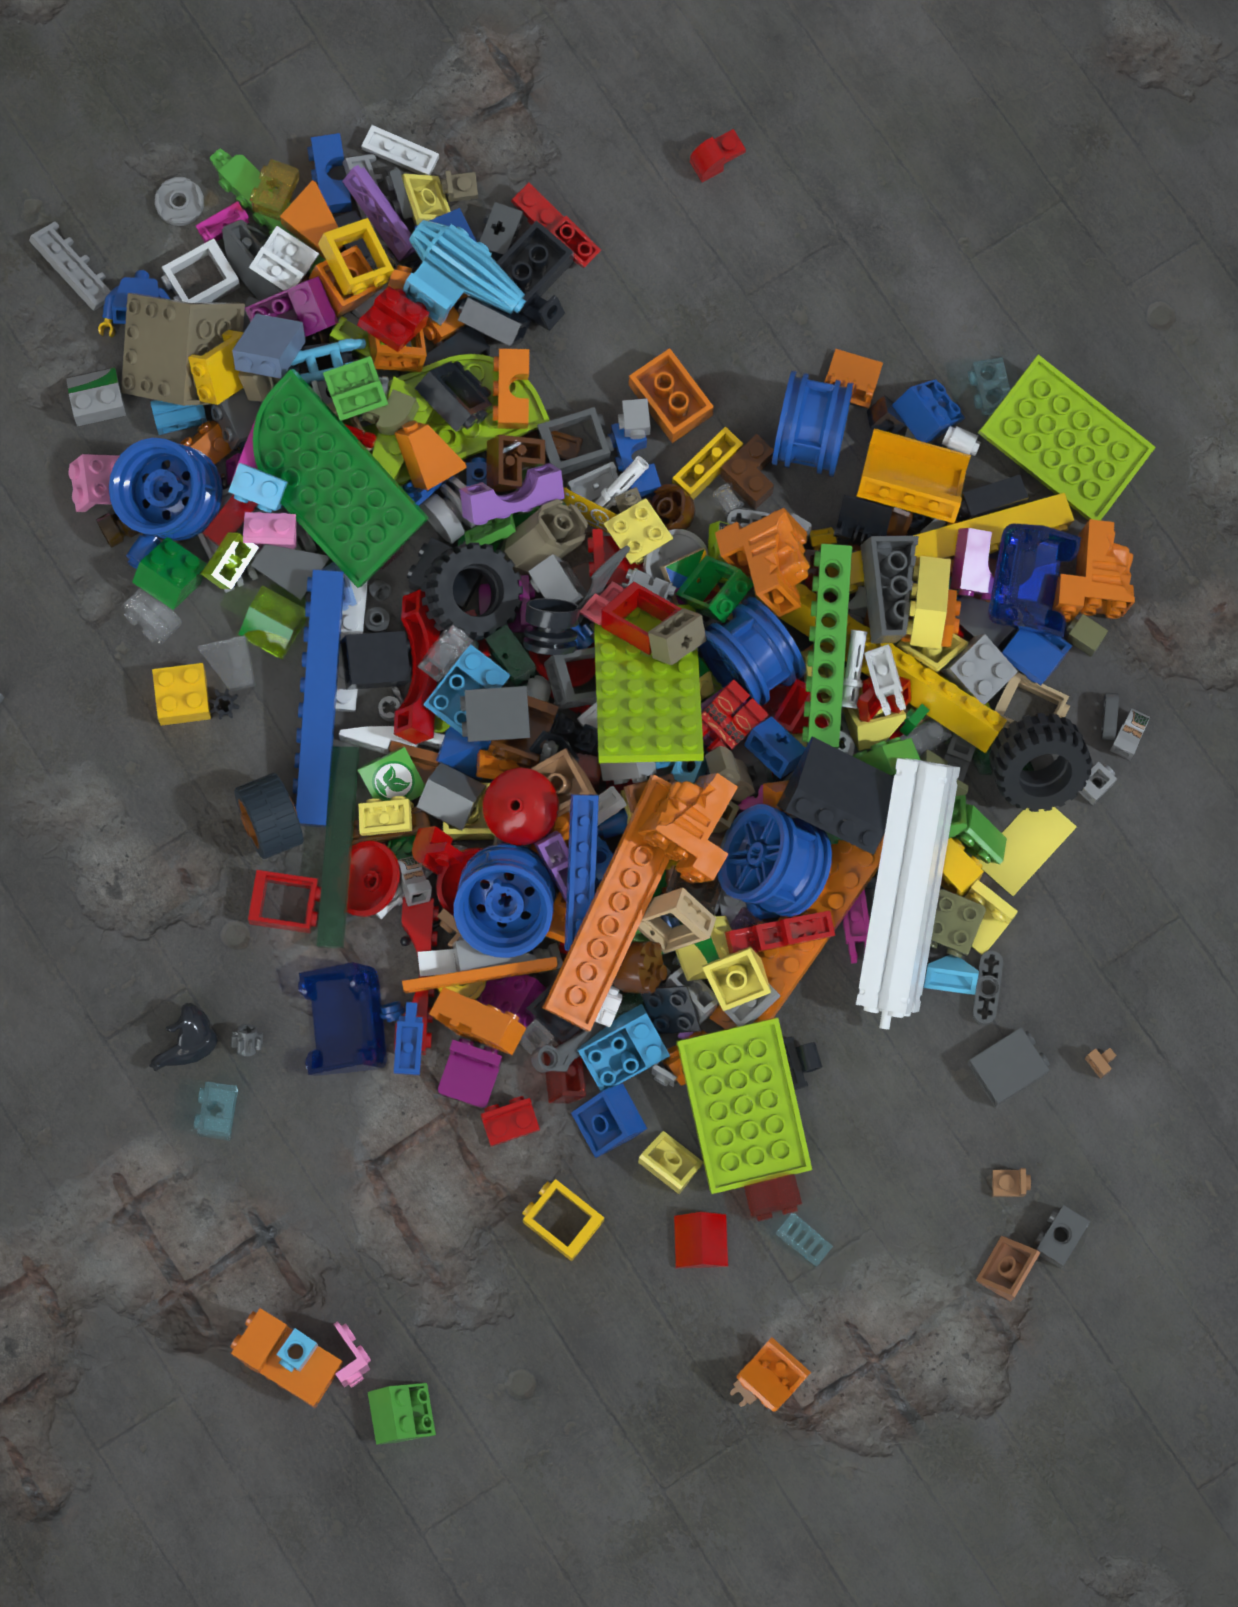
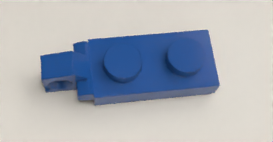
M406 1002L405 1016H399V1021H397L394 1074L420 1076L424 1024L422 1023L423 1017H417V1003Z

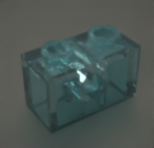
M205 1082V1088H200L198 1103L202 1104L201 1113H196L194 1120V1129H198L197 1133L200 1137L230 1141L238 1096L237 1086ZM215 1105H218L222 1112H217L216 1117H213L209 1110L214 1109Z

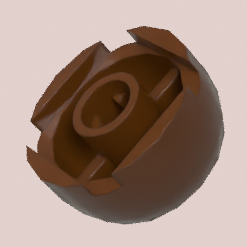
M665 484L654 491L656 495L652 500L648 499V502L668 530H687L691 526L696 512L692 497L683 488L675 484Z

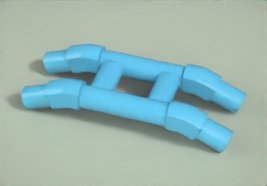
M343 339L328 345L304 351L300 350L291 365L306 361L309 373L301 374L300 376L308 385H311L312 381L316 380L319 382L325 380L323 372L343 366L340 352L364 349L366 341L365 339ZM330 354L334 367L319 371L315 358Z

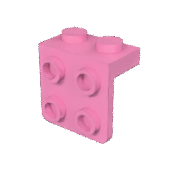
M82 454L69 464V477L72 479L73 486L72 500L75 503L76 512H86L95 504H111L109 481L112 469L119 456Z
M245 512L243 543H253L259 547L262 544H270L292 549L296 548V514Z
M337 1321L334 1323V1326L356 1359L338 1371L336 1376L344 1388L348 1385L352 1388L364 1379L362 1375L370 1370L367 1363L371 1360L361 1345L357 1348L355 1347L353 1341L356 1338L345 1323L341 1326Z

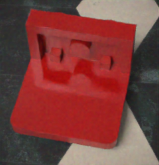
M592 529V537L588 538V553H593L594 562H589L590 577L604 562L620 550L612 536H603V529ZM624 557L605 586H609L612 581L618 585H622V583L628 584L629 579H626L628 570L636 568L644 572V562L639 565L636 562L630 564L626 557Z

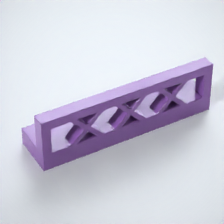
M359 165L353 167L342 182L398 261H401L416 253V250L409 241L412 234L364 167L360 168Z

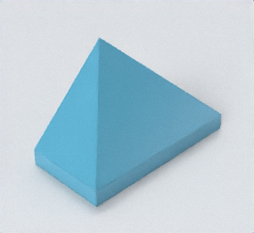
M948 955L927 965L924 988L975 995L979 971L963 959Z

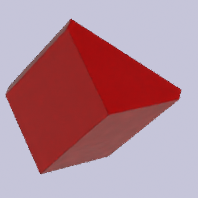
M696 1212L674 1216L676 1268L728 1267L726 1214Z

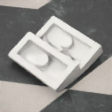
M276 226L249 268L282 290H287L300 284L319 253Z

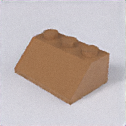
M567 748L531 768L547 777L555 787L559 799L558 817L570 811L571 794H596L587 775ZM515 801L513 803V809L518 810L520 807L519 801Z

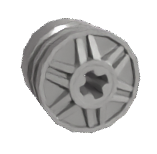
M455 476L447 480L448 486L445 484L441 485L440 491L443 498L433 493L419 505L422 511L429 517L428 521L432 527L449 544H452L465 534L461 522L470 528L475 526V524L463 517L460 488L467 486Z

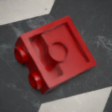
M388 286L375 298L373 306L359 318L357 326L399 352L426 326L430 312L427 311L423 303H415L408 299L403 290L399 288L393 289Z

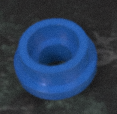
M400 1001L390 1002L380 1007L382 1011L380 1017L381 1019H386L387 1022L399 1020V1016L405 1013V1007L401 1006Z

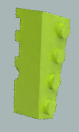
M393 377L388 399L393 389L416 398L419 409L413 421L429 424L436 410L418 393L415 387ZM378 432L372 455L396 481L405 466L396 436L384 435Z

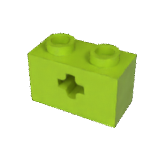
M228 532L201 575L221 589H232L259 547L253 543H243V535L240 533Z

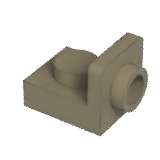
M450 170L445 171L446 179H441L443 194H448L449 202L478 199L475 172L451 175Z

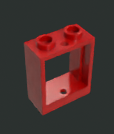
M633 581L601 609V627L650 655L652 651L648 632L628 622L625 618L638 607L664 622L682 608Z
M256 870L248 916L249 924L311 934L312 927L317 926L318 912L315 911L316 902H321L323 887H319V882L316 878ZM267 883L310 889L305 923L262 917Z

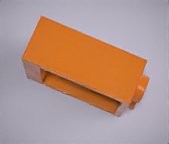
M423 329L411 340L412 347L404 346L399 352L387 345H380V340L368 333L370 355L375 369L422 372L427 356Z

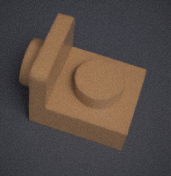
M443 908L437 917L441 920L439 925L449 934L453 930L456 932L455 936L447 944L453 949L452 944L455 941H459L458 937L462 935L457 929L454 916Z
M1026 1168L992 1171V1197H1024L1026 1190L1031 1189V1176L1026 1175Z

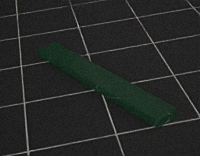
M333 746L316 945L318 948H344L358 776L357 769L360 751L358 747Z

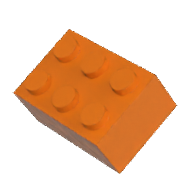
M670 348L629 375V387L638 399L647 398L650 415L671 443H674L713 416L714 406Z

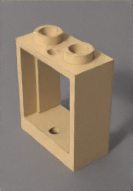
M1017 672L1008 681L994 711L1007 719L1004 727L1008 729L1009 724L1014 720L1004 716L1017 687L1058 705L1054 714L1059 715L1060 718L1065 717L1070 708V705L1066 704L1069 696L1044 684L1040 686L1038 683L1030 681L1025 675Z
M682 887L652 898L638 930L650 941L659 942L662 952L668 953L709 939L716 917ZM672 913L683 925L671 928L660 916Z

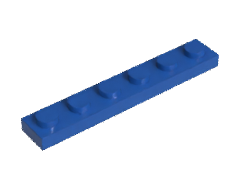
M571 794L564 948L566 951H569L595 896L599 795Z

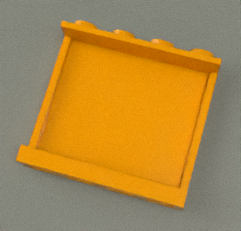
M874 428L857 497L955 524L962 501L961 494L971 455Z

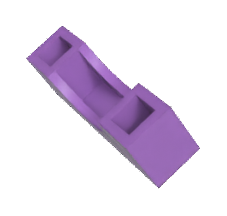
M551 463L528 469L522 487L508 495H496L494 490L483 482L460 488L463 517L475 525L486 524L488 520L494 518H507L512 513L519 511L529 512L533 510V507L544 505L556 499H565L562 472Z

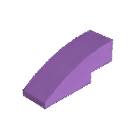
M555 831L535 842L534 845L566 901L569 849L561 833Z

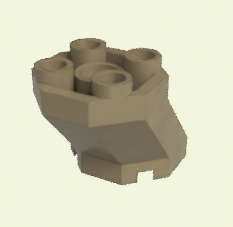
M559 499L548 502L515 528L516 532L503 540V546L500 550L505 553L504 559L506 561L511 559L515 564L512 568L514 573L519 572L520 575H529V579H532L528 571L552 554L563 559L582 544L585 540L586 534L584 532L587 529L588 522L577 506L572 504L569 506L563 505L564 501Z

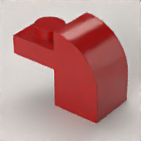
M732 129L715 139L712 136L700 144L692 152L690 164L703 183L723 172L724 164L746 153V148L735 130Z
M899 676L903 689L901 693L907 706L911 701V680ZM871 677L862 682L863 694L859 696L857 701L859 720L869 722L882 708L876 696ZM895 695L887 696L891 712L899 714L901 711L896 704Z
M436 826L419 828L412 847L413 858L438 875H441L443 866L462 863L464 853L452 846L453 838Z

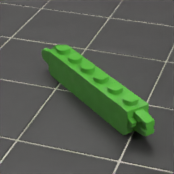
M220 148L210 156V162L218 171L220 186L226 192L231 191L236 196L235 200L239 202L240 206L243 209L248 208L253 213V219L260 226L265 225L270 230V235L278 226L298 239L281 225L280 216L291 203L244 155L232 157ZM318 255L308 273L311 275L314 267L325 261V259Z

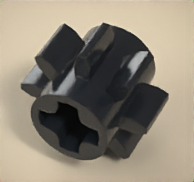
M228 687L225 693H220L216 689L215 694L217 697L215 699L209 698L208 702L214 704L210 713L215 711L219 713L220 720L225 714L233 718L231 710L239 709L240 707L238 704H234L238 694L231 696ZM220 698L224 701H230L228 709H225L224 706L218 707Z

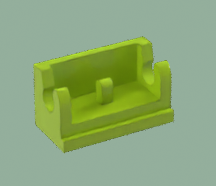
M341 316L338 321L339 323L336 324L329 336V342L352 338L365 339L366 347L364 349H354L351 351L352 355L359 360L371 356L368 332Z

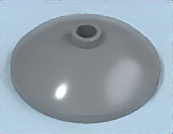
M683 529L668 530L673 540L644 557V573L652 575L648 584L653 586L656 577L665 580L660 567L700 548H705L708 555V549L704 542L690 531ZM669 595L667 600L673 603L672 598Z

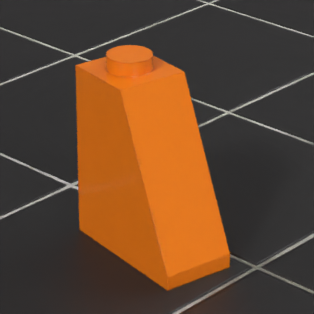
M312 180L281 214L280 219L283 227L325 259L318 243L323 233L339 227L318 185ZM343 245L338 247L339 251L342 250Z
M409 421L402 426V429L395 432L413 487L429 490L467 468L465 462L428 424Z

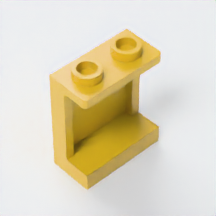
M227 330L222 334L223 343L202 356L192 354L188 357L197 395L201 402L218 405L243 388L238 376L240 371L235 370L232 350L244 332Z

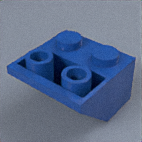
M936 379L910 387L892 404V407L916 439L925 443L935 440L947 432L950 426L954 427L965 419L959 406L950 399L944 386Z
M1031 616L1006 646L1002 654L1014 668L1024 673L1030 681L1041 686L1058 668L1072 645Z

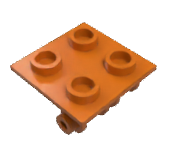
M835 349L824 383L835 385L836 379L841 380V386L847 387L848 382L854 383L850 403L869 409L883 363Z

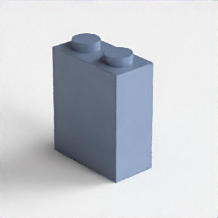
M256 314L232 350L235 370L282 379L305 343L303 322Z

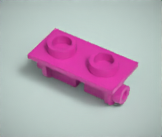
M236 201L195 226L204 243L213 238L216 242L222 239V229L224 226L238 220H243L247 224L250 222L248 221L249 217L246 211Z

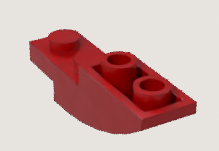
M530 183L511 200L520 211H523L530 225H533L537 220L574 252V262L582 268H585L601 251L567 216L564 217Z

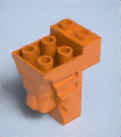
M785 508L774 511L770 515L750 523L748 526L742 527L738 522H735L715 532L721 557L728 564L740 568L748 578L752 577L756 595L778 617L802 607L799 599L800 595L795 585L808 577L807 570L810 568V565L804 556L805 549L803 546L807 541V532Z
M1089 519L1078 534L1076 576L1061 574L1055 581L1052 605H1049V617H1054L1058 622H1070L1081 612L1082 615L1086 616L1104 614L1107 618L1118 619L1123 617L1134 604V587L1129 585L1133 554L1129 552L1128 547L1114 543V522Z
M718 773L699 776L695 784L689 781L674 782L670 786L666 800L661 802L657 813H652L638 833L644 836L643 840L653 847L659 846L665 850L664 854L674 861L679 860L675 870L681 873L680 877L690 884L713 881L728 853L710 842L708 838L738 786Z
M259 1308L257 1313L252 1311L245 1322V1325L248 1327L244 1334H238L230 1346L233 1349L231 1354L242 1361L249 1369L256 1373H261L268 1380H272L281 1388L316 1408L334 1380L336 1373L344 1364L343 1361L318 1346L300 1372L295 1368L290 1372L279 1364L281 1359L276 1354L293 1330L287 1324ZM294 1345L289 1350V1357L292 1359H299L303 1355V1348L299 1345Z

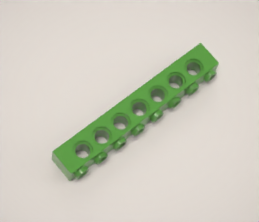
M821 544L820 551H815L814 566L819 567L818 576H813L812 591L817 592L816 601L811 603V616L815 617V626H810L809 641L813 642V651H808L807 666L812 667L811 676L806 677V692H810V702L805 701L804 717H808V727H803L802 742H807V745L813 736L837 749L839 748L852 546ZM829 567L835 568L839 575L834 578L828 577L825 570ZM831 592L836 595L837 600L829 603L825 601L823 595ZM825 617H830L835 621V626L827 628L822 624L821 620ZM828 642L832 644L834 650L830 653H825L820 649V644ZM822 667L829 668L832 676L823 678L819 675L818 670ZM821 692L827 693L830 696V701L828 703H821L817 700L816 695ZM820 717L825 718L829 726L823 729L816 726L815 720Z

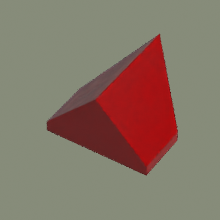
M796 679L774 716V719L792 734H802L803 727H808V717H804L805 701L810 702V692H806L805 682ZM818 693L816 695L817 700L824 703L821 694ZM820 717L815 720V724L819 728L823 729L829 726L825 718Z

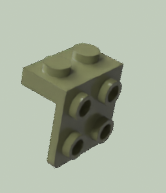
M941 889L939 891L930 947L937 949L938 945L948 949L947 954L960 959L962 955L968 956L986 912L985 906Z

